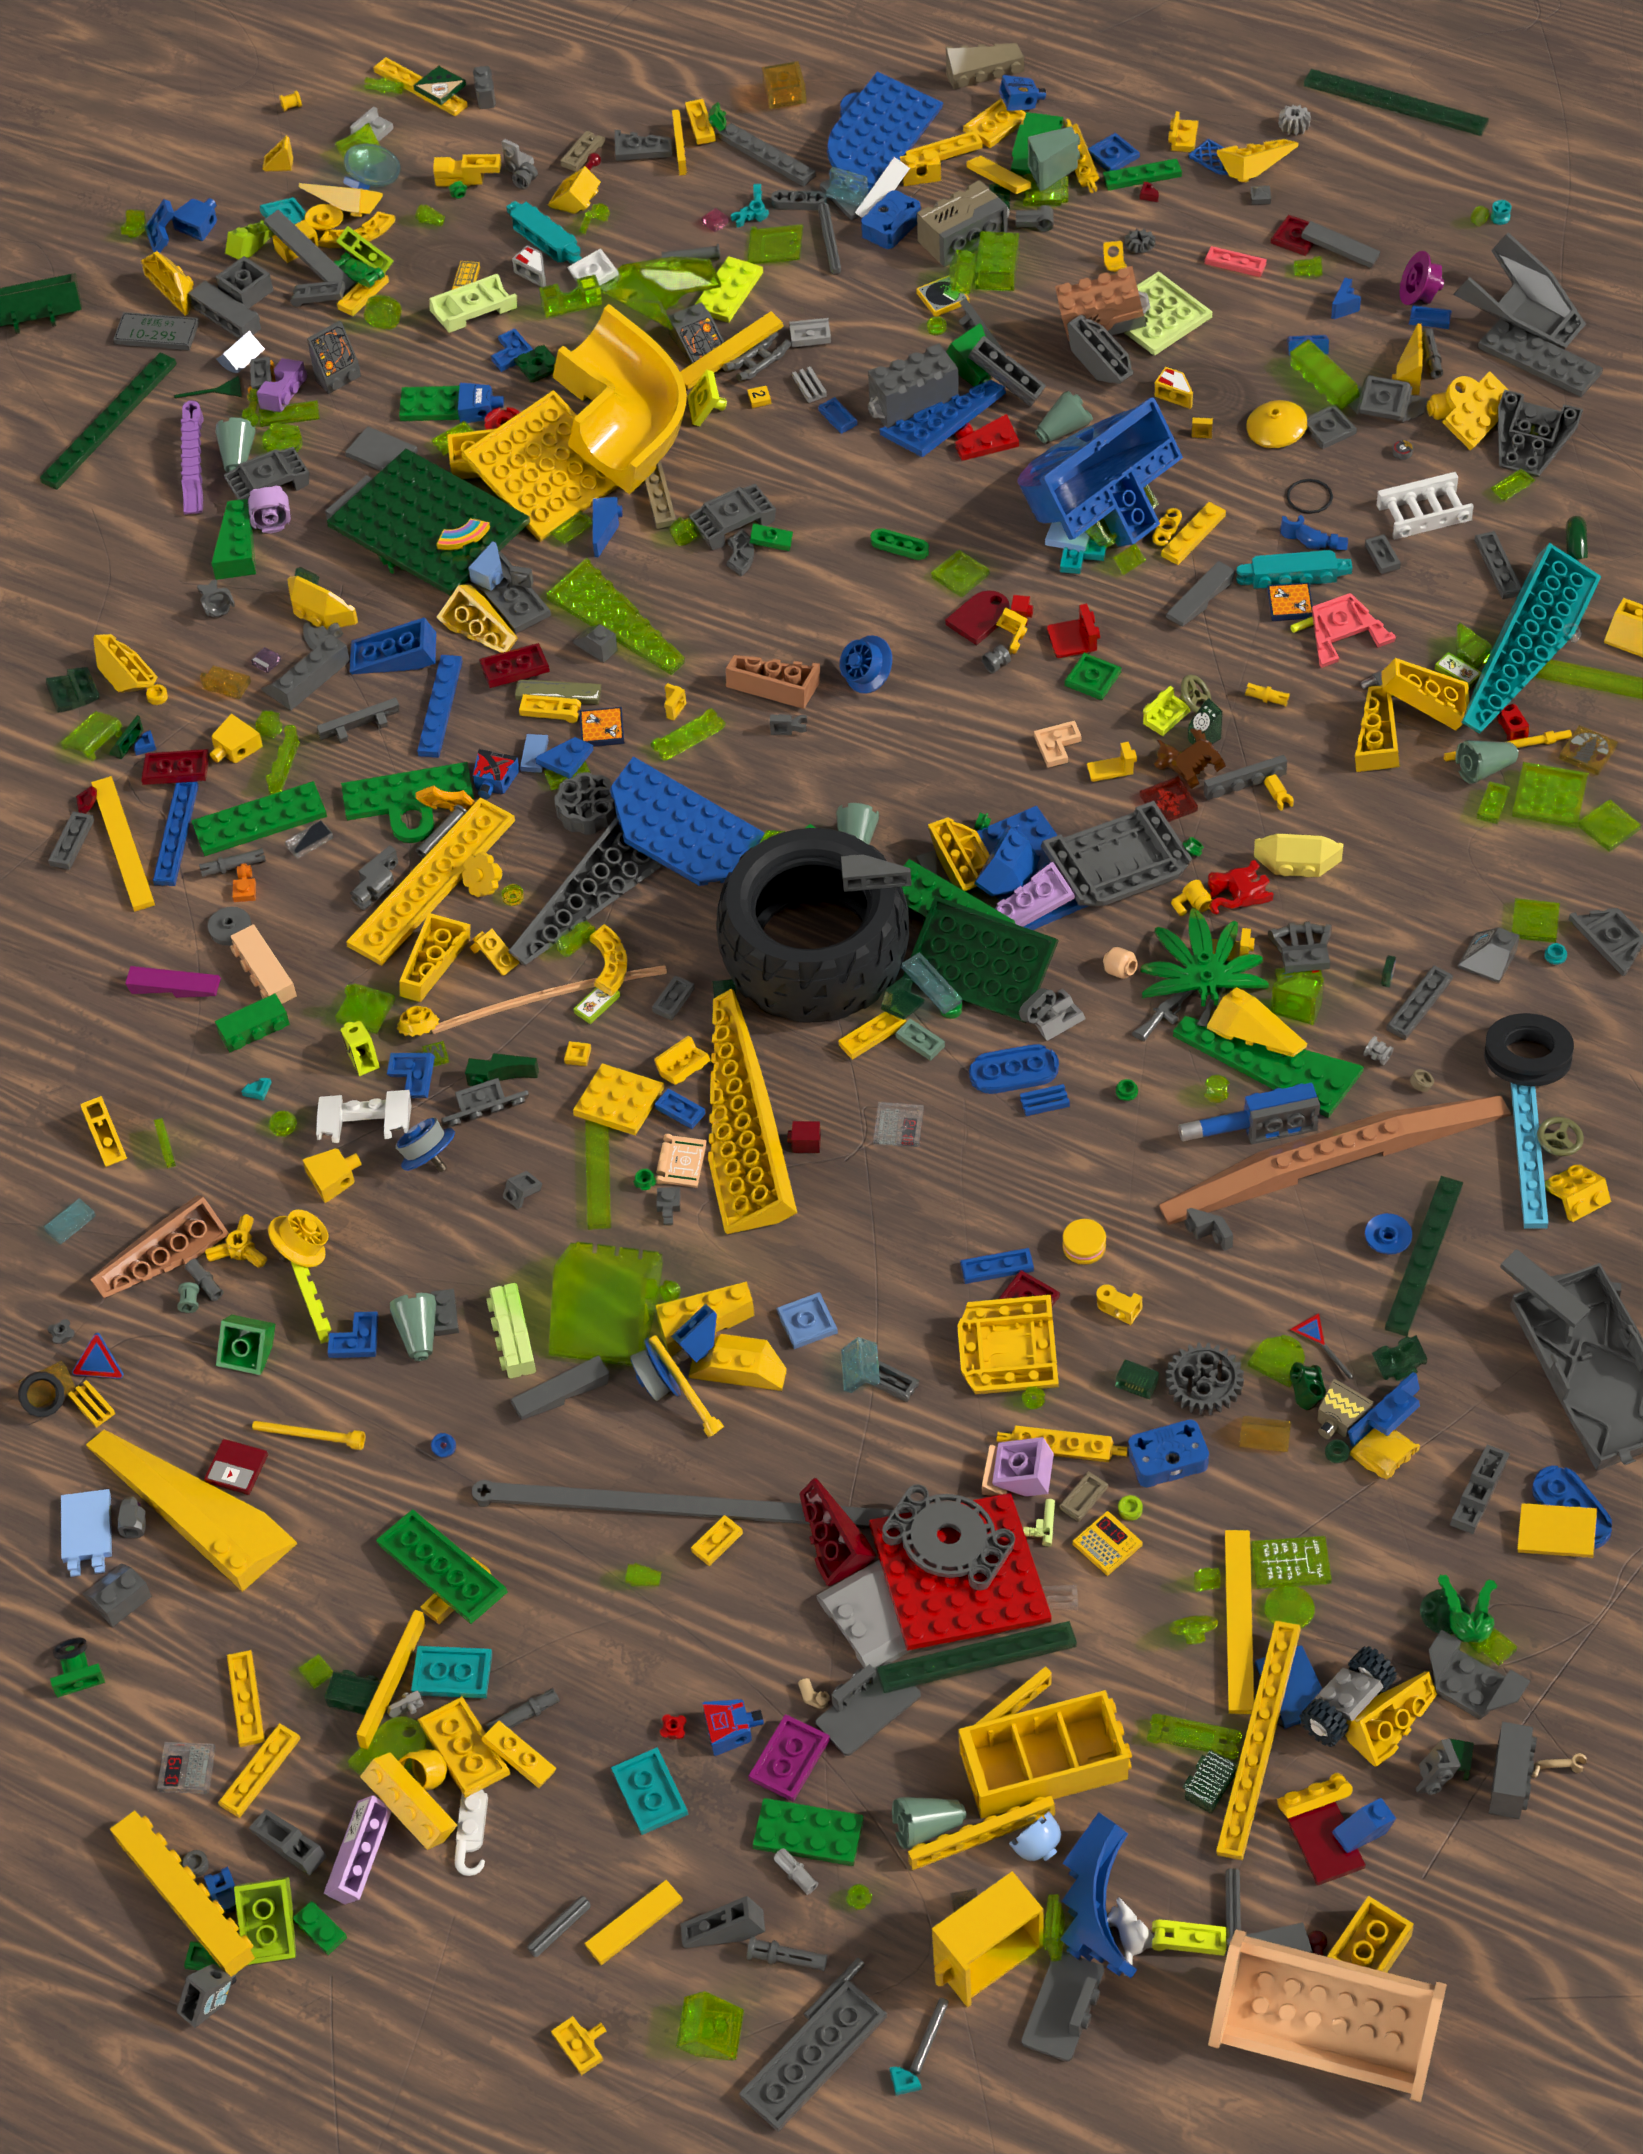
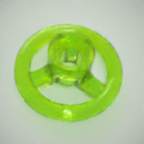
M1206 1615L1185 1617L1172 1622L1169 1625V1631L1175 1635L1185 1636L1187 1644H1198L1206 1641L1205 1633L1215 1629L1218 1626V1620L1215 1617Z

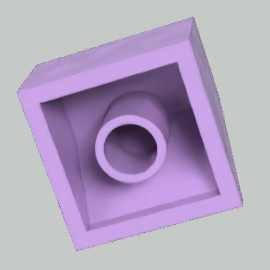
M1043 1437L999 1442L993 1485L1025 1497L1048 1494L1054 1456L1053 1451Z

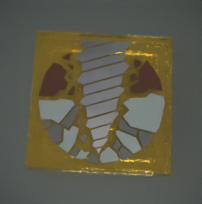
M1579 725L1561 751L1559 759L1599 775L1616 750L1618 741Z

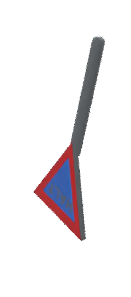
M1319 1313L1290 1329L1291 1332L1320 1344L1345 1375L1352 1379V1374L1324 1343Z

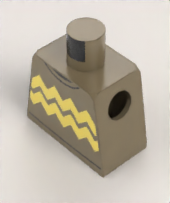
M1334 1379L1318 1410L1317 1420L1322 1424L1318 1429L1319 1434L1325 1439H1330L1335 1432L1343 1437H1348V1431L1351 1427L1358 1423L1373 1408V1401Z

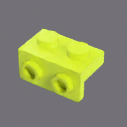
M1169 686L1165 691H1161L1152 703H1148L1143 710V724L1164 736L1190 712V708L1185 702L1174 696V688Z

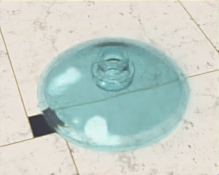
M374 144L353 146L346 152L344 158V166L347 172L355 180L368 186L380 187L389 185L397 180L401 170L399 160L392 152Z

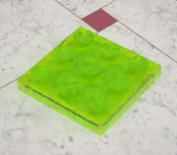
M1523 762L1512 817L1577 828L1588 773Z

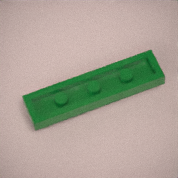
M1177 158L1103 172V180L1108 191L1141 185L1144 181L1152 183L1182 177V170Z

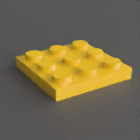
M602 1063L573 1109V1114L576 1117L636 1136L664 1090V1083Z

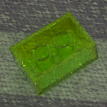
M981 231L975 268V289L1014 291L1020 251L1019 233Z

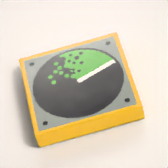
M951 275L916 288L917 295L934 317L962 307L959 302L965 298L969 301V297Z

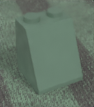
M1072 126L1028 137V167L1040 191L1045 190L1078 168V159H1080L1078 145H1080V138L1078 133L1075 134Z

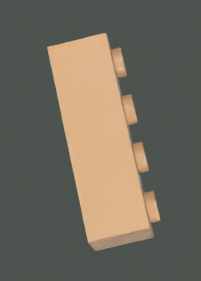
M254 924L231 935L233 945L230 948L236 958H241L240 963L244 971L251 973L250 979L255 987H260L261 990L259 991L263 999L276 993L283 1004L297 997L293 982Z

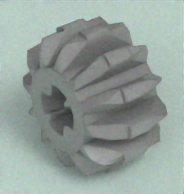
M1292 104L1291 107L1285 106V109L1281 110L1279 114V127L1282 129V132H1288V135L1295 134L1297 136L1298 133L1304 134L1305 130H1308L1310 126V112L1307 111V108H1301V105L1294 106Z

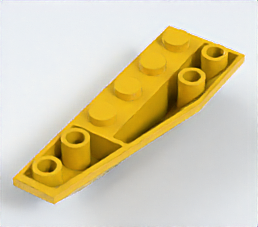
M1623 598L1615 611L1604 643L1643 657V605Z

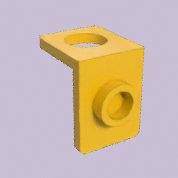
M1104 242L1103 254L1106 269L1111 272H1118L1119 269L1126 268L1127 265L1123 258V242ZM1111 246H1116L1119 249V253L1115 257L1108 255V249Z

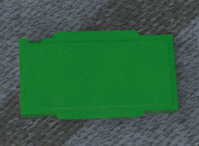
M1026 112L1024 122L1019 126L1012 151L1014 158L1011 172L1033 176L1028 167V137L1062 129L1063 117Z

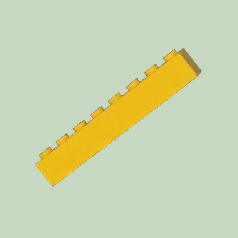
M134 1810L110 1828L115 1840L221 1969L231 1977L255 1959L251 1951L254 1947L245 1934L240 1937L237 1933L239 1928L231 1917L227 1920L222 1915L224 1910L216 1900L210 1901L208 1898L210 1893L202 1883L199 1885L195 1883L194 1879L196 1877L188 1866L183 1868L180 1865L182 1860L174 1849L169 1851L165 1847L168 1843L160 1832L154 1834L151 1830L154 1827L145 1815L140 1817Z

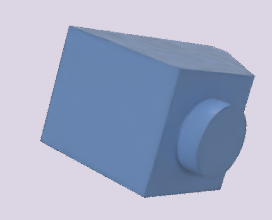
M492 542L469 567L471 582L490 591L500 584L503 578L498 548L495 542Z

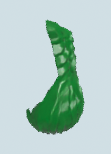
M1440 1574L1438 1584L1444 1590L1445 1597L1447 1598L1450 1611L1449 1621L1454 1635L1462 1642L1480 1643L1489 1638L1493 1631L1494 1618L1488 1613L1490 1593L1497 1588L1495 1581L1489 1579L1485 1582L1478 1595L1475 1611L1469 1615L1461 1610L1460 1600L1456 1590L1449 1581V1577Z

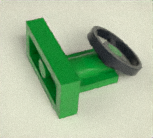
M71 1638L53 1648V1655L56 1659L61 1660L64 1672L62 1675L50 1678L57 1698L106 1683L99 1663L88 1666L85 1654L88 1645L84 1638Z

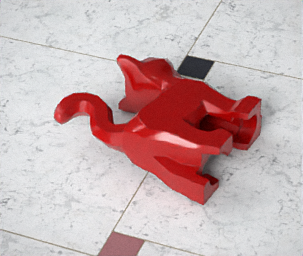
M1256 860L1250 861L1248 867L1233 868L1226 873H1209L1208 887L1211 891V899L1222 893L1225 889H1229L1234 898L1233 901L1226 898L1212 900L1209 908L1213 914H1219L1218 906L1235 909L1240 906L1247 907L1273 901V892L1265 891L1266 886L1270 882L1266 875H1261L1258 881L1252 882L1257 879L1256 870L1260 868Z

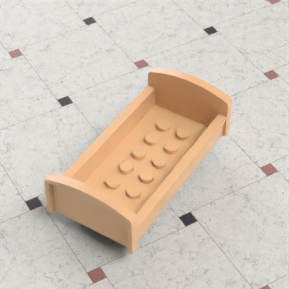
M1235 1930L1227 1953L1208 2046L1218 2049L1221 2043L1410 2093V2100L1421 2102L1447 1984L1436 1982V1985L1251 1938L1246 1936V1932Z

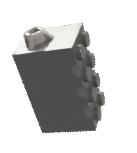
M940 343L928 347L925 353L915 352L910 354L907 360L897 359L892 361L889 367L879 366L868 371V410L870 415L875 419L879 418L888 429L895 426L896 421L901 419L906 421L913 418L914 413L941 401L943 404L952 400L951 397L958 394V368Z

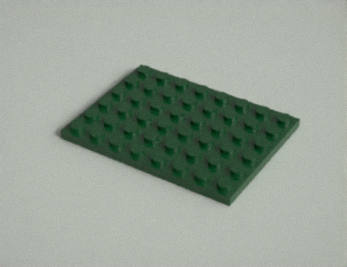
M406 448L327 520V526L451 596L458 585H465L471 579L469 567L492 542L496 543L498 552L503 549L530 523V516ZM469 519L485 521L490 524L488 532L476 543L471 542L464 545L463 548L455 550L437 548L438 540L444 529L453 530L460 528Z

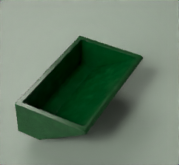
M76 273L0 288V326L14 324L16 334H20L19 322L33 321L50 316L52 327H55V315L82 310Z

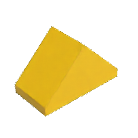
M285 136L264 156L262 170L292 171L293 154L288 136Z

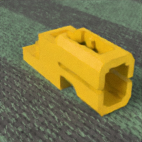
M463 154L462 160H453L451 157H434L433 172L436 187H450L451 184L457 181H462L467 187L470 185H483L484 173H500L501 155Z

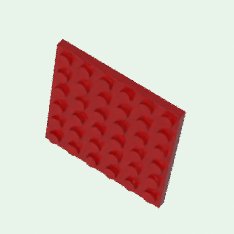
M1011 1493L973 1500L989 1514L995 1531L1008 1529L1015 1536L1013 1550L990 1586L984 1590L973 1589L969 1584L968 1574L949 1578L936 1576L924 1571L908 1557L903 1543L889 1545L882 1539V1529L889 1516L869 1521L870 1530L907 1651L1051 1622L1052 1616ZM908 1512L899 1514V1516L903 1519H909L912 1517V1514ZM979 1514V1516L982 1518L984 1524H987V1522H986V1520L983 1518V1516H982L981 1514ZM891 1528L887 1530V1534L891 1537L900 1535L897 1529ZM942 1528L937 1531L938 1539L945 1544H954L961 1537L960 1533L953 1528ZM1000 1537L997 1539V1542L1005 1546L1010 1543V1540L1006 1537ZM994 1555L985 1557V1560L991 1564L999 1561ZM977 1573L973 1576V1578L978 1582H983L987 1579L986 1576L981 1573Z

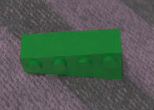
M248 498L227 501L212 559L216 580L256 574L253 527L250 523Z

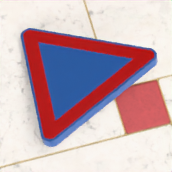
M99 1333L94 1334L72 1371L73 1375L121 1379L124 1375Z

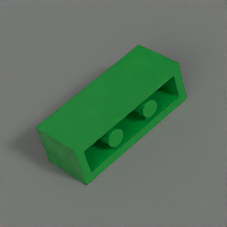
M276 993L215 1021L218 1034L229 1053L290 1025L287 1012Z

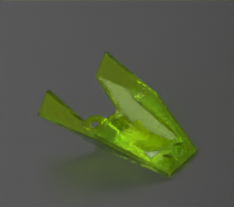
M671 256L623 264L617 269L618 276L597 288L627 307L672 330L673 326L666 313L669 307L677 304L679 299L687 293L720 288L722 284L710 259Z

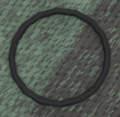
M1302 479L1293 483L1288 488L1286 497L1293 509L1302 513L1312 514L1327 509L1332 503L1333 493L1330 487L1320 480ZM1303 482H1315L1325 486L1329 491L1330 499L1324 507L1309 511L1296 507L1291 502L1289 495L1294 486Z

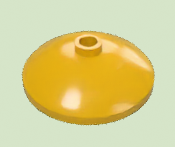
M1284 400L1270 401L1260 405L1250 414L1246 425L1247 433L1253 442L1262 447H1285L1293 444L1303 436L1307 429V416L1305 411L1293 402Z

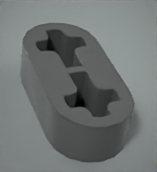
M1045 988L1038 989L1021 1006L1019 1011L1021 1020L1029 1023L1038 1022L1055 1005L1056 995L1054 991Z

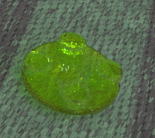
M1287 1585L1276 1588L1268 1595L1264 1610L1267 1618L1273 1625L1275 1621L1298 1624L1302 1629L1313 1619L1315 1605L1313 1599L1305 1590Z

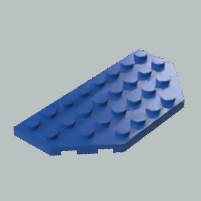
M634 756L610 789L611 796L615 802L618 821L622 827L624 842L698 886L708 885L709 882L716 881L723 883L728 873L733 872L740 857L746 851L771 837Z

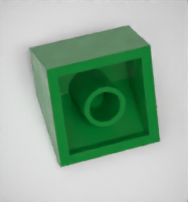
M232 1314L223 1319L220 1327L216 1366L261 1375L273 1347L276 1324Z

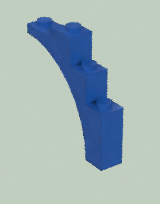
M1098 1812L1063 1862L1065 1866L1071 1869L1068 1874L1076 1881L1062 1899V1902L1070 1907L1067 1912L1075 1919L1060 1940L1068 1945L1066 1951L1078 1960L1081 1956L1090 1962L1095 1958L1101 1964L1106 1960L1109 1962L1107 1968L1116 1975L1120 1976L1123 1972L1129 1978H1132L1137 1969L1124 1958L1116 1946L1109 1929L1106 1913V1890L1110 1871L1118 1850L1128 1833Z

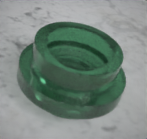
M1333 1440L1325 1448L1326 1458L1333 1463H1343L1349 1457V1447L1342 1440ZM1339 1451L1341 1454H1334L1333 1452Z

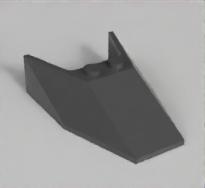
M1507 233L1491 250L1512 282V287L1503 298L1497 302L1471 277L1453 295L1500 320L1565 349L1586 323L1553 273L1512 235Z

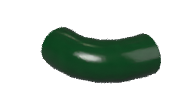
M1572 516L1566 522V552L1574 559L1588 558L1587 525L1581 516Z

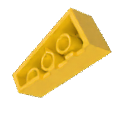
M1397 658L1381 672L1383 690L1455 731L1463 725L1462 719L1469 704L1467 682Z
M1382 685L1368 687L1364 716L1355 752L1356 772L1400 767L1392 696L1382 689Z
M428 913L399 981L400 997L418 1002L425 998L470 941V924Z
M747 1282L655 1305L658 1323L669 1355L672 1357L682 1350L671 1336L705 1304L717 1314L715 1335L716 1332L724 1328L729 1329L755 1316L753 1300Z

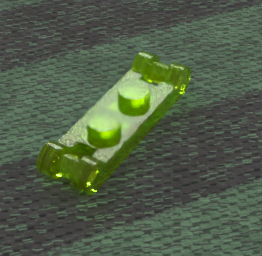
M713 708L705 711L704 715L663 738L654 739L651 742V747L654 751L659 752L662 760L666 761L719 732L725 727L726 723L721 717H717V712Z
M294 725L285 726V738L283 744L278 748L277 760L272 764V773L266 776L270 795L283 790L300 741L297 736L296 726Z
M1152 1714L1150 1721L1152 1728L1148 1731V1741L1223 1755L1228 1759L1237 1758V1743L1241 1741L1242 1736L1240 1731L1162 1714ZM1162 1727H1169V1732L1161 1731ZM1220 1738L1226 1739L1227 1744L1219 1743Z

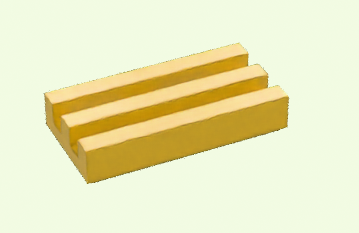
M86 1380L83 1382L84 1385L82 1387L77 1386L75 1388L76 1391H70L68 1396L97 1428L114 1416L115 1411ZM88 1390L108 1413L104 1414L85 1392ZM80 1395L100 1416L98 1420L78 1399Z

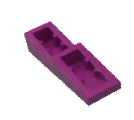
M130 966L125 984L131 994L173 993L175 998L216 996L221 978L219 975Z

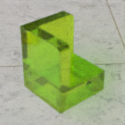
M1136 543L1113 557L1123 575L1146 561Z

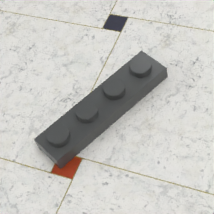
M1284 755L1204 780V796L1207 800L1219 798L1222 795L1240 791L1252 785H1259L1268 776L1274 774L1280 778L1286 775L1287 759Z

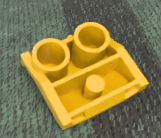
M1374 1428L1350 1451V1456L1367 1470L1375 1472L1379 1477L1387 1480L1394 1475L1395 1470L1399 1469L1402 1463L1408 1462L1411 1455L1420 1450V1445L1413 1443L1396 1430L1386 1436Z

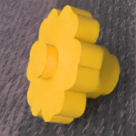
M485 852L470 855L464 862L466 870L462 872L463 884L469 887V893L476 897L492 895L498 889V882L502 878L501 868L497 863H493V856Z

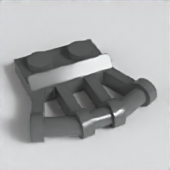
M1306 921L1304 924L1295 925V923H1288L1287 926L1268 930L1269 939L1281 952L1285 973L1330 969L1327 944L1332 932L1331 924L1324 926ZM1296 933H1305L1307 945L1298 944ZM1312 933L1323 934L1320 944H1314ZM1289 934L1291 946H1287L1280 937Z

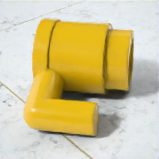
M1193 880L1183 888L1180 895L1172 899L1171 904L1179 916H1184L1187 910L1182 905L1183 902L1188 900L1193 908H1196L1199 912H1204L1209 909L1212 899L1200 880Z

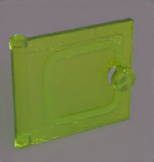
M803 224L757 229L755 226L751 227L747 262L762 264L800 260Z

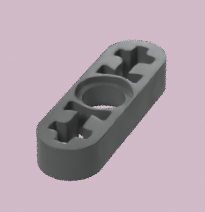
M778 190L771 195L772 206L776 209L818 210L820 203H827L826 194L821 191ZM795 199H803V201H801V202H796V201H794V200H795Z

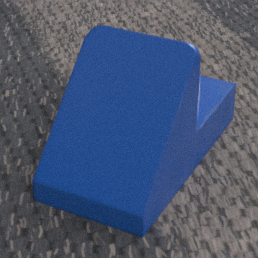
M1344 278L1332 303V319H1337L1360 310L1361 297L1354 295L1352 279Z

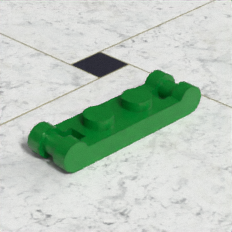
M344 253L338 261H333L353 281L368 288L372 287L376 280H381L385 277L384 272L379 267H371L352 258L348 253Z

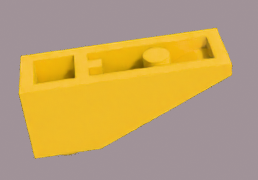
M102 1096L80 1104L105 1167L126 1160V1154Z

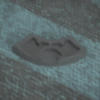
M743 529L728 539V545L732 548L733 554L727 561V566L741 577L749 570L754 559L753 544L750 543V536Z

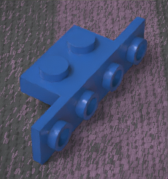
M1413 1372L1403 1379L1391 1393L1385 1395L1378 1405L1370 1409L1358 1423L1351 1427L1348 1434L1352 1447H1355L1374 1428L1388 1436L1420 1407L1419 1400L1413 1397L1420 1389L1416 1373Z

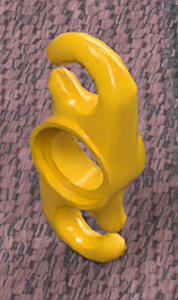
M1176 508L1166 510V514L1159 520L1160 525L1156 527L1152 536L1155 545H1168L1167 540H1170L1175 535L1182 519L1180 510ZM1174 513L1177 516L1169 517L1168 514ZM1171 525L1172 528L1166 530L1163 529L1162 526ZM1165 537L1166 540L1159 541L1158 538Z

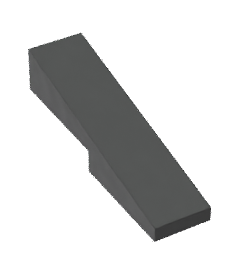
M1218 561L1166 613V618L1181 627L1186 625L1207 609L1208 602L1233 583L1235 570Z
M598 1355L512 1398L511 1403L520 1419L523 1420L563 1406L567 1398L607 1385L609 1372Z

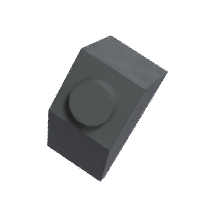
M601 624L586 628L573 640L575 645L603 663L618 651L616 634Z

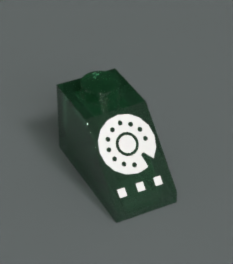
M1209 698L1205 700L1188 724L1187 737L1191 744L1196 742L1190 731L1191 729L1202 730L1206 740L1212 744L1221 739L1223 711Z

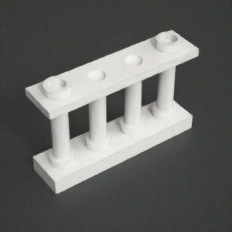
M1456 472L1378 491L1377 507L1379 511L1389 509L1395 520L1393 529L1394 540L1472 520L1473 504L1462 506L1456 494L1458 484ZM1447 494L1454 508L1443 510L1436 497ZM1428 499L1435 513L1423 515L1417 501ZM1409 504L1415 518L1404 520L1397 506Z

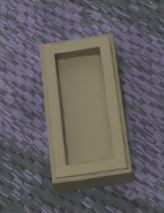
M1088 1471L1059 1505V1510L1080 1522L1108 1489V1483Z

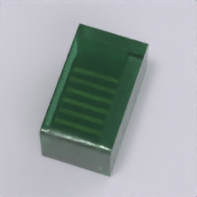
M1125 1359L1116 1376V1387L1150 1400L1158 1384L1159 1372Z

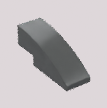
M267 1809L249 1827L257 1837L275 1852L309 1876L327 1857L317 1843L302 1835L298 1828Z

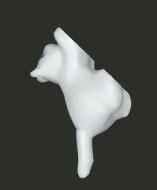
M1118 1897L1116 1899L1118 1907L1113 1906L1107 1916L1109 1927L1114 1926L1118 1928L1121 1943L1125 1950L1124 1958L1132 1965L1134 1955L1140 1954L1147 1948H1152V1938L1155 1936L1140 1919L1137 1921V1916Z

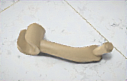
M1579 1753L1575 1754L1572 1759L1537 1761L1534 1763L1535 1769L1532 1777H1538L1540 1769L1571 1767L1575 1773H1581L1583 1767L1576 1764V1762L1586 1764V1756Z

